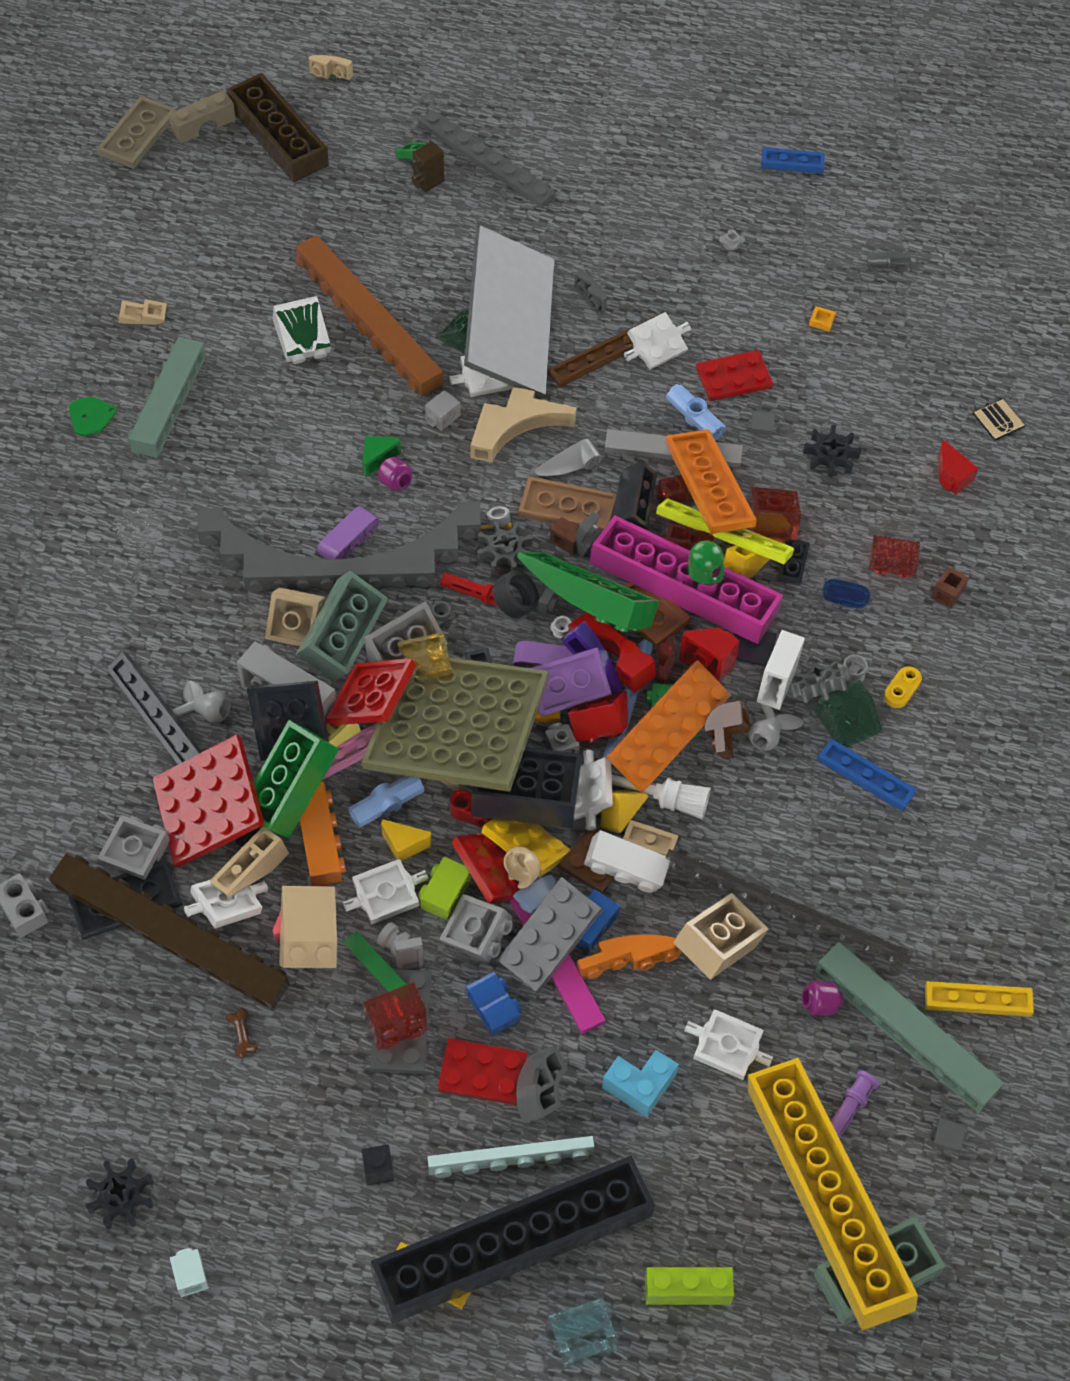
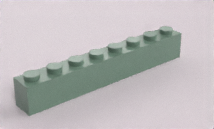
M838 942L818 962L815 972L825 981L834 982L838 986L839 991L842 992L843 997L978 1114L999 1093L1004 1083L995 1071L987 1069L982 1065L974 1053L966 1051L961 1047L953 1035L945 1033L940 1029L932 1017L925 1016L919 1011L911 999L904 998L898 993L896 987L891 982L884 981L877 975L875 969L870 964L863 963L856 957V953L850 947Z

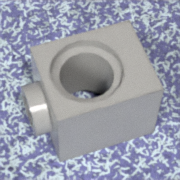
M445 390L425 405L426 421L432 427L436 426L441 431L461 416L460 402Z

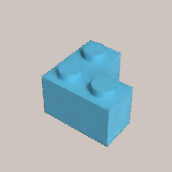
M655 1050L643 1069L639 1070L618 1056L604 1075L602 1088L645 1117H648L676 1077L679 1064Z

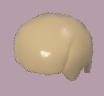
M520 846L511 848L506 853L504 867L509 874L508 878L510 880H517L519 882L518 888H528L540 874V861L531 850Z

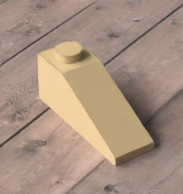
M263 826L210 880V883L227 897H230L271 873L289 852L281 838Z

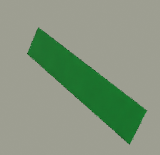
M357 931L342 941L397 1002L413 992Z

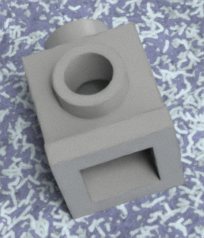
M555 723L548 728V731H545V741L549 750L579 754L580 745L576 741L569 724L562 726L561 723Z

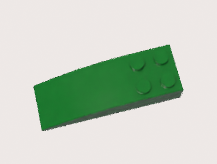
M518 552L517 557L546 586L569 603L594 615L596 621L606 624L610 622L615 625V629L623 632H628L629 630L641 631V629L652 627L659 600L548 553Z

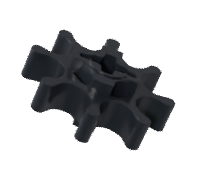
M831 425L830 433L826 436L821 435L817 429H813L811 440L816 442V444L805 443L803 454L815 456V458L811 459L810 469L814 470L817 466L824 465L829 469L828 477L830 478L834 475L835 467H843L847 473H851L854 463L848 459H859L861 454V448H851L849 444L853 443L854 433L851 432L846 437H839L835 433L836 425Z
M129 1159L127 1168L120 1173L112 1171L110 1162L105 1161L103 1165L108 1172L106 1179L102 1182H95L92 1179L86 1180L90 1190L99 1191V1197L94 1202L87 1203L86 1209L90 1214L100 1208L106 1209L107 1216L103 1220L106 1229L112 1227V1221L118 1215L127 1216L130 1226L135 1227L137 1223L132 1216L134 1208L139 1205H145L151 1209L154 1206L151 1198L140 1195L141 1190L145 1186L154 1183L152 1175L147 1174L140 1179L133 1178V1171L137 1167L134 1159ZM116 1185L123 1192L124 1202H121L117 1196Z

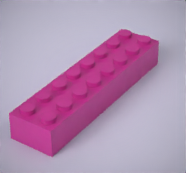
M615 515L592 544L590 564L627 582H631L660 598L663 597L677 606L756 644L760 642L779 612L783 598L782 594L725 567L724 577L720 583L706 585L692 580L688 574L689 550ZM719 568L712 572V577L715 578L720 574Z

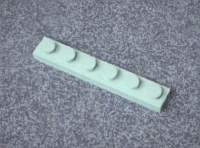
M593 1136L427 1156L429 1175L445 1178L451 1176L452 1172L463 1171V1174H475L479 1172V1169L483 1168L501 1171L506 1169L508 1165L516 1164L520 1168L533 1166L534 1162L545 1161L546 1164H556L564 1158L582 1161L588 1159L589 1155H593L594 1142Z

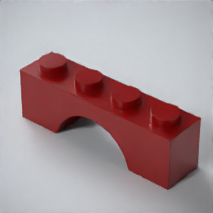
M586 612L568 625L570 632L585 621L604 649L619 658L616 663L618 679L633 693L656 677L655 661L652 656L643 653L633 641H628L623 637L619 630L612 628L609 624L596 621L594 615Z

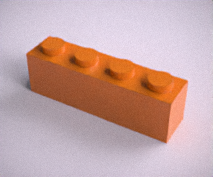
M324 782L320 783L300 818L311 886L342 882L341 873L346 872L344 858H338L337 850H342L339 835H334L333 828L337 827L335 812L330 813L329 806L333 805L331 790H325Z

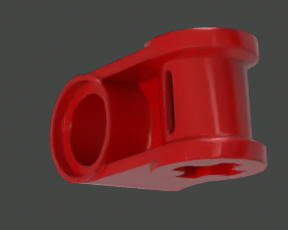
M457 790L451 795L450 814L454 819L474 824L481 828L492 820V818L471 816V792ZM461 803L465 804L466 807L460 808L456 805Z

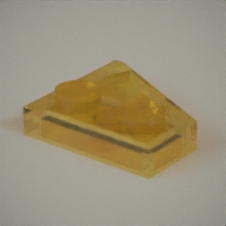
M444 632L398 642L400 652L407 659L412 658L417 664L416 668L428 679L453 674Z

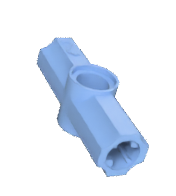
M676 384L671 387L666 395V399L685 416V421L691 426H696L699 430L709 429L714 440H718L725 432L726 426L707 409L706 402L701 398H695L682 385Z
M404 776L392 784H380L371 792L370 796L349 807L348 811L355 824L361 828L382 815L387 817L391 815L390 812L394 810L395 812L399 811L403 803L423 793L424 786L420 778Z

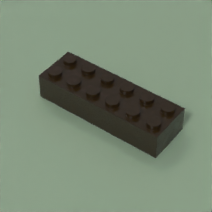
M259 73L226 89L228 97L234 103V111L237 118L293 183L329 166L327 146L263 73Z

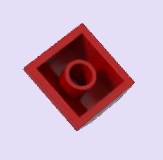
M721 628L685 631L682 635L679 659L689 666L698 660L720 683L735 666L740 640L732 633L726 632Z
M627 691L613 693L610 696L574 706L568 715L576 741L584 740L585 743H591L603 736H607L608 739L621 736L628 727Z

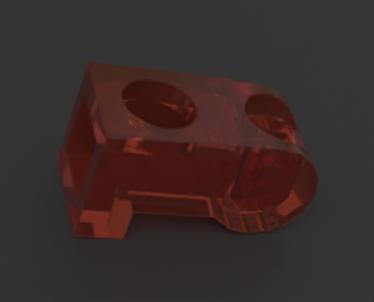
M682 475L658 481L655 494L660 504L667 498L678 503L693 500Z

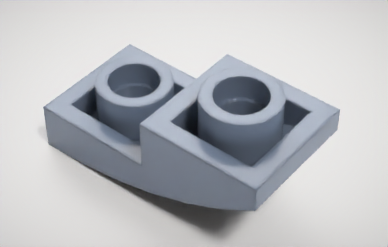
M552 875L534 881L528 888H522L517 891L513 897L519 902V906L524 911L533 914L558 881Z

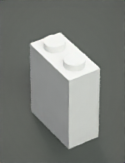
M784 630L781 631L764 670L757 698L758 703L780 710L798 666L805 640L804 637Z

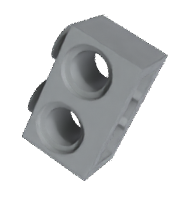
M19 873L0 884V906L18 936L22 938L47 924L48 921L45 914L49 911L42 899L37 901L33 894L37 893L30 879L25 881ZM22 892L18 897H12L13 894ZM28 912H34L30 917H23Z

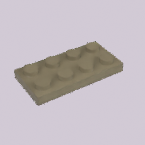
M140 96L97 148L98 155L134 169L170 125L168 114L176 111V109Z

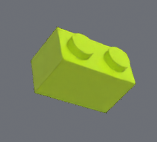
M443 857L440 864L436 863L430 875L431 880L428 885H423L418 898L420 899L421 909L449 921L462 894H464L471 882L472 876L466 866Z

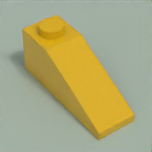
M768 531L760 534L785 544V540ZM735 545L727 549L723 564L725 568L750 579L770 559Z

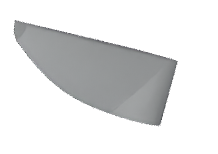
M583 439L552 457L534 471L537 476H554L570 473L581 468L588 470L598 465L602 460V456L589 439Z

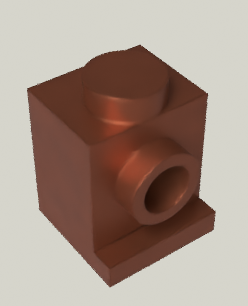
M563 517L559 520L556 519L549 528L550 542L573 555L577 551L576 534L579 527L573 521H568Z
M948 567L934 586L931 599L952 609L965 590L969 577L960 571Z

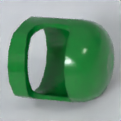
M700 541L691 548L688 560V574L692 580L705 585L716 584L722 581L724 577V555L720 546L711 541ZM719 568L720 574L715 578L712 577V572Z

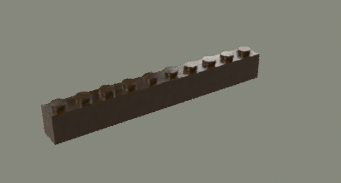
M66 853L49 877V881L56 889L272 1011L290 985L286 977L287 973L281 968L274 965L272 968L263 964L264 960L256 954L251 953L247 955L241 951L242 948L230 940L227 943L220 940V936L209 928H206L205 931L197 927L198 923L190 917H179L175 914L176 911L172 907L164 903L161 906L154 903L153 897L143 891H140L138 894L131 890L132 886L122 879L118 881L113 880L106 870L101 867L96 869L88 865L89 862L79 855L73 857Z

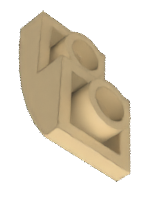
M312 55L308 58L310 73L317 77L321 76L328 79L333 74L338 78L350 80L353 76L351 60L327 55Z

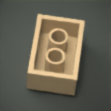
M731 893L687 922L673 943L711 980L756 948L769 929Z

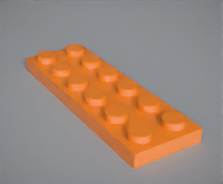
M710 430L667 435L665 444L710 533L715 534L756 527L757 519Z
M697 660L615 746L606 758L642 793L705 725L709 714L716 707L724 704L731 694Z

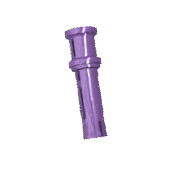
M858 1071L855 1083L851 1089L845 1091V1100L831 1119V1123L839 1138L859 1108L861 1109L868 1103L866 1099L872 1090L877 1089L879 1086V1081L868 1072Z

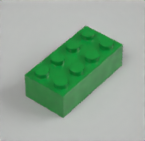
M288 720L254 781L264 820L263 826L287 838H290L339 751V748Z

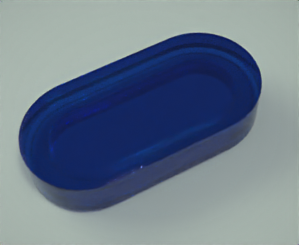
M839 579L826 581L822 590L823 597L827 601L852 608H863L870 599V592L865 586Z

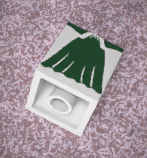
M317 296L274 306L273 322L287 362L292 361L293 364L304 362L305 358L314 356L315 359L327 356L331 345Z

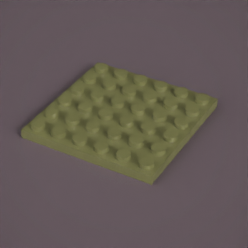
M406 651L403 659L412 658L417 666L388 722H377L361 762L362 768L371 771L510 792L549 679L548 671Z

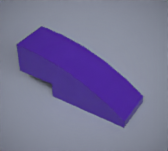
M585 621L572 629L561 642L573 655L597 647L611 693L619 692L622 688L617 673L595 633Z

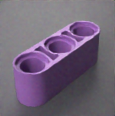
M361 506L356 507L321 540L317 547V553L326 559H346L356 549L355 546L357 544L360 545L371 535L370 532L378 528L379 518Z
M520 641L515 647L512 666L532 668L573 654L566 646Z

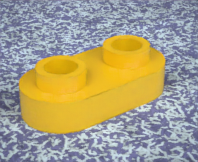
M909 666L900 669L886 688L884 694L885 702L893 708L904 707L920 686L922 680L921 673L916 668Z

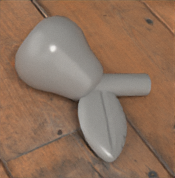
M188 681L183 689V697L187 703L173 709L176 718L195 710L207 721L220 723L226 719L230 712V700L225 693L219 691L203 694V689L198 683Z
M761 704L766 718L752 724L748 732V738L756 749L770 751L778 745L781 729H797L804 724V721L792 714L776 716L772 707Z

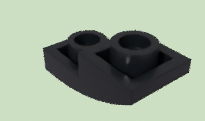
M787 538L786 545L793 547L794 551L785 564L781 563L778 579L801 584L810 543Z

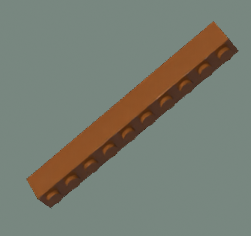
M318 235L295 246L297 265L300 268H305L309 278L312 281H316L321 291L332 298L336 308H341L344 311L345 317L349 322L353 321L356 324L359 333L362 336H367L371 346L382 353L386 363H391L400 378L404 377L413 392L417 391L423 397L444 385L441 368Z

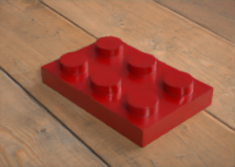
M759 350L696 363L695 368L709 402L773 388V381Z
M481 832L456 836L451 843L487 902L492 904L515 899L513 897L514 894L520 890L518 888L519 882L508 878L509 874L504 867V857L507 852Z
M448 1038L438 1092L517 1106V1082L521 1069L526 1062L527 1052Z

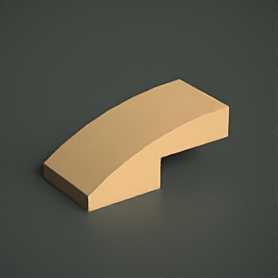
M145 299L143 305L122 300L118 323L150 325L164 323L167 303Z

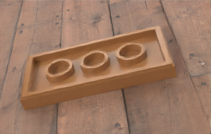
M528 476L518 516L553 523L556 519L559 520L563 517L568 521H573L579 527L594 511L600 516L596 525L602 533L613 518L617 494Z

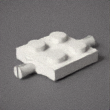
M664 312L628 331L627 334L633 342L634 349L625 352L624 357L627 361H630L639 356L651 370L688 350L681 334L690 331L691 327L688 322L676 327L667 313Z
M460 356L463 369L462 374L449 376L451 385L464 383L471 397L511 390L513 386H509L506 383L464 366L465 356Z
M586 750L583 751L584 764L580 769L574 820L585 817L586 830L596 829V815L603 809L613 806L611 762L605 757L594 762V751Z
M400 859L352 877L357 897L343 901L344 908L348 912L361 906L367 913L371 925L420 906L414 885L428 881V876L425 870L410 875L404 869Z
M210 880L191 886L190 893L197 903L185 906L184 911L187 917L203 913L214 929L261 914L262 906L257 900L256 894L267 892L268 886L265 884V881L249 885L232 896L227 897L212 885Z
M715 1009L704 1027L688 1021L684 1030L699 1037V1045L693 1059L739 1079H744L748 1067L754 1061L768 1067L772 1062L773 1056L758 1051L759 1041L764 1030Z

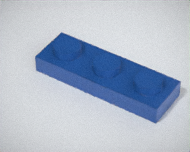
M763 147L761 168L823 174L825 153Z

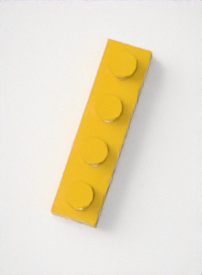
M927 981L925 984L926 1010L1032 1017L1034 1013L1032 988Z

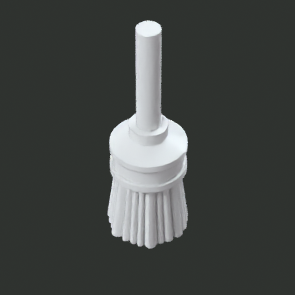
M612 775V785L638 791L627 778ZM667 778L663 784L657 783L656 786L650 784L642 793L653 795L654 799H658L661 809L666 808L673 812L676 809L703 820L711 788L682 784V781H674L671 778Z

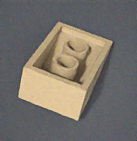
M282 886L279 965L281 967L336 968L337 925L335 887Z

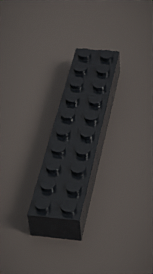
M631 1155L371 1261V1273L390 1321L394 1324L648 1219L653 1215L655 1203Z

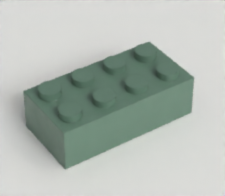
M347 572L337 579L296 655L333 681L344 677L351 669L365 643L364 637L371 632L388 598L353 572Z
M916 1216L886 1230L914 1288L941 1274L945 1264ZM829 1260L818 1265L814 1277L841 1325L844 1326L855 1320L856 1317Z

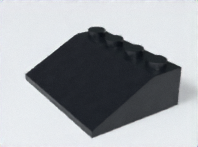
M525 747L510 792L473 787L471 816L573 829L582 754Z

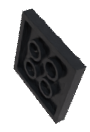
M318 680L251 686L247 688L260 761L267 760L288 720L312 731L329 742Z

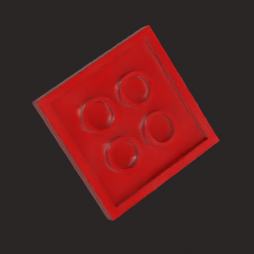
M412 658L356 663L330 709L326 721L330 726L388 722L417 664Z

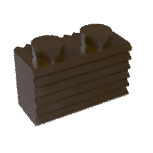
M429 141L423 147L413 151V161L411 162L414 175L412 182L416 188H421L425 193L445 181L444 151L433 141Z

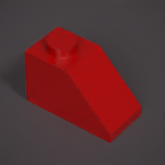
M944 440L941 442L938 452L939 482H941L944 489L950 490L956 495L974 481L978 467Z

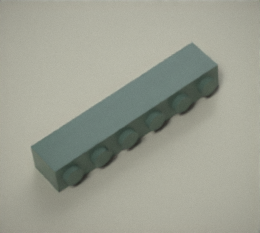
M178 337L175 345L171 346L169 357L162 364L161 374L159 378L154 380L153 390L150 395H147L142 412H139L137 415L136 425L134 429L129 431L128 443H130L132 452L158 458L206 357L203 342Z

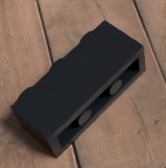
M643 460L622 469L613 517L615 515L636 526L647 529L657 472Z

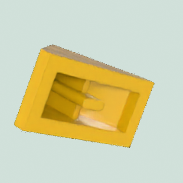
M612 790L613 806L602 810L601 828L621 833L646 801L648 795L632 790Z
M382 819V835L397 860L403 861L431 847V832Z

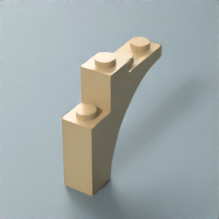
M513 387L507 407L484 403L470 445L471 458L493 463L500 449L508 441L523 432L545 426L574 427L577 407L535 399V391Z

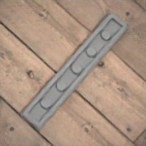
M607 429L604 452L674 460L665 444L666 436ZM716 442L728 466L740 468L743 445Z

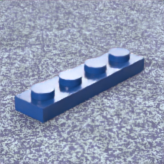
M830 739L818 756V762L902 812L916 794V788L833 739Z

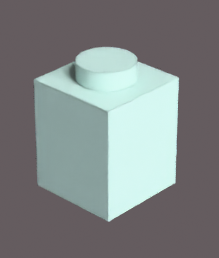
M183 1249L178 1251L176 1256L170 1257L177 1289L181 1297L209 1289L198 1249Z

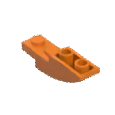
M643 934L622 936L599 942L597 954L578 960L577 969L582 978L588 977V979L597 978L603 971L611 968L613 970L622 969L628 962L633 971L637 969L645 971L655 966V963L662 960L671 962L677 959L682 951L673 943L676 939L673 937Z

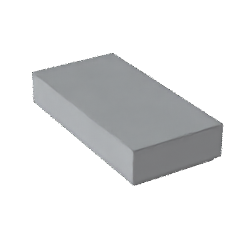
M421 937L395 942L398 969L412 970L423 968L424 960Z

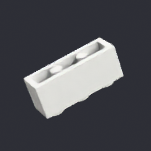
M600 830L592 837L584 865L591 867V870L595 873L609 874L614 876V879L618 882L632 883L637 885L641 891L651 893L663 886L671 858Z

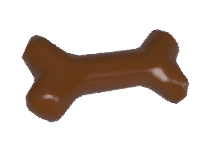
M240 1008L237 1013H229L226 1016V1020L232 1022L235 1026L238 1039L235 1055L239 1058H244L247 1053H255L258 1050L257 1045L252 1044L248 1038L245 1020L249 1013L245 1008Z

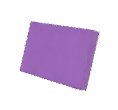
M597 647L531 668L545 670L549 673V679L539 706L541 717L612 695Z

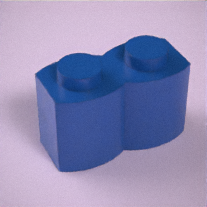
M494 972L466 986V995L491 1036L520 1022L519 1013L522 1012L518 1001L515 998L511 999L506 993L508 986L503 977H497Z

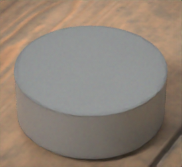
M503 506L490 509L487 512L488 524L493 526L494 521H498L499 527L507 525L511 520L509 509Z

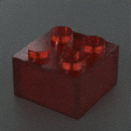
M751 487L748 504L757 521L756 527H751L749 530L765 537L796 540L801 520L797 491Z
M414 982L363 1002L365 1022L377 1050L383 1048L391 1049L397 1046L400 1041L407 1038L416 1039L428 1030L426 1008Z

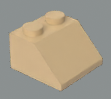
M280 587L276 589L271 595L265 639L300 646L321 610L325 597Z

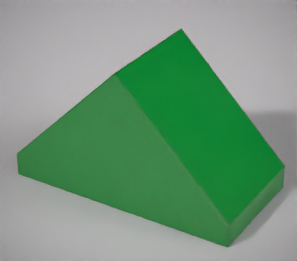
M365 436L362 460L363 475L368 477L378 470L386 459L400 455L401 440L396 437Z

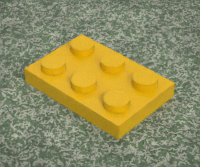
M492 819L483 826L481 833L506 852L511 848L520 846L535 853L540 861L539 878L561 863L571 851V849L539 824Z

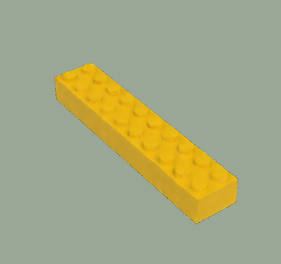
M799 1058L749 1074L748 1093L862 1331L915 1312L918 1294Z

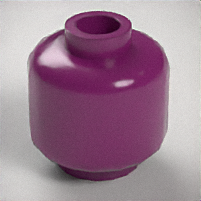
M390 457L380 465L378 478L388 488L400 491L410 485L412 469L400 459Z
M812 981L802 991V1005L812 1015L832 1016L843 1004L842 992L831 981Z

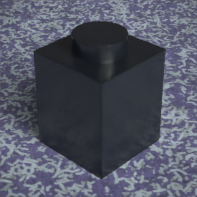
M389 1144L361 1149L367 1185L394 1181Z

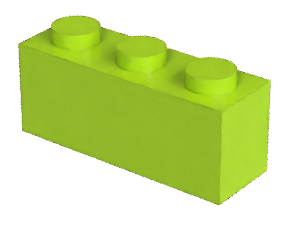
M647 1267L646 1305H731L734 1297L732 1267Z

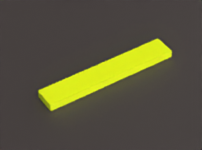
M667 498L657 507L656 514L779 563L785 564L793 555V547L747 529L711 534L699 510Z

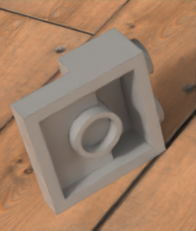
M121 815L97 859L101 864L145 880L154 862L160 861L170 838L166 829L159 825L150 826L144 824L137 817L131 816L128 818Z
M462 894L439 940L446 945L464 951L471 957L490 963L491 959L496 958L500 953V941L503 935L509 934L512 929V916L503 908Z

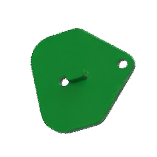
M92 396L74 400L69 405V413L75 433L80 436L101 433L117 413L116 407Z

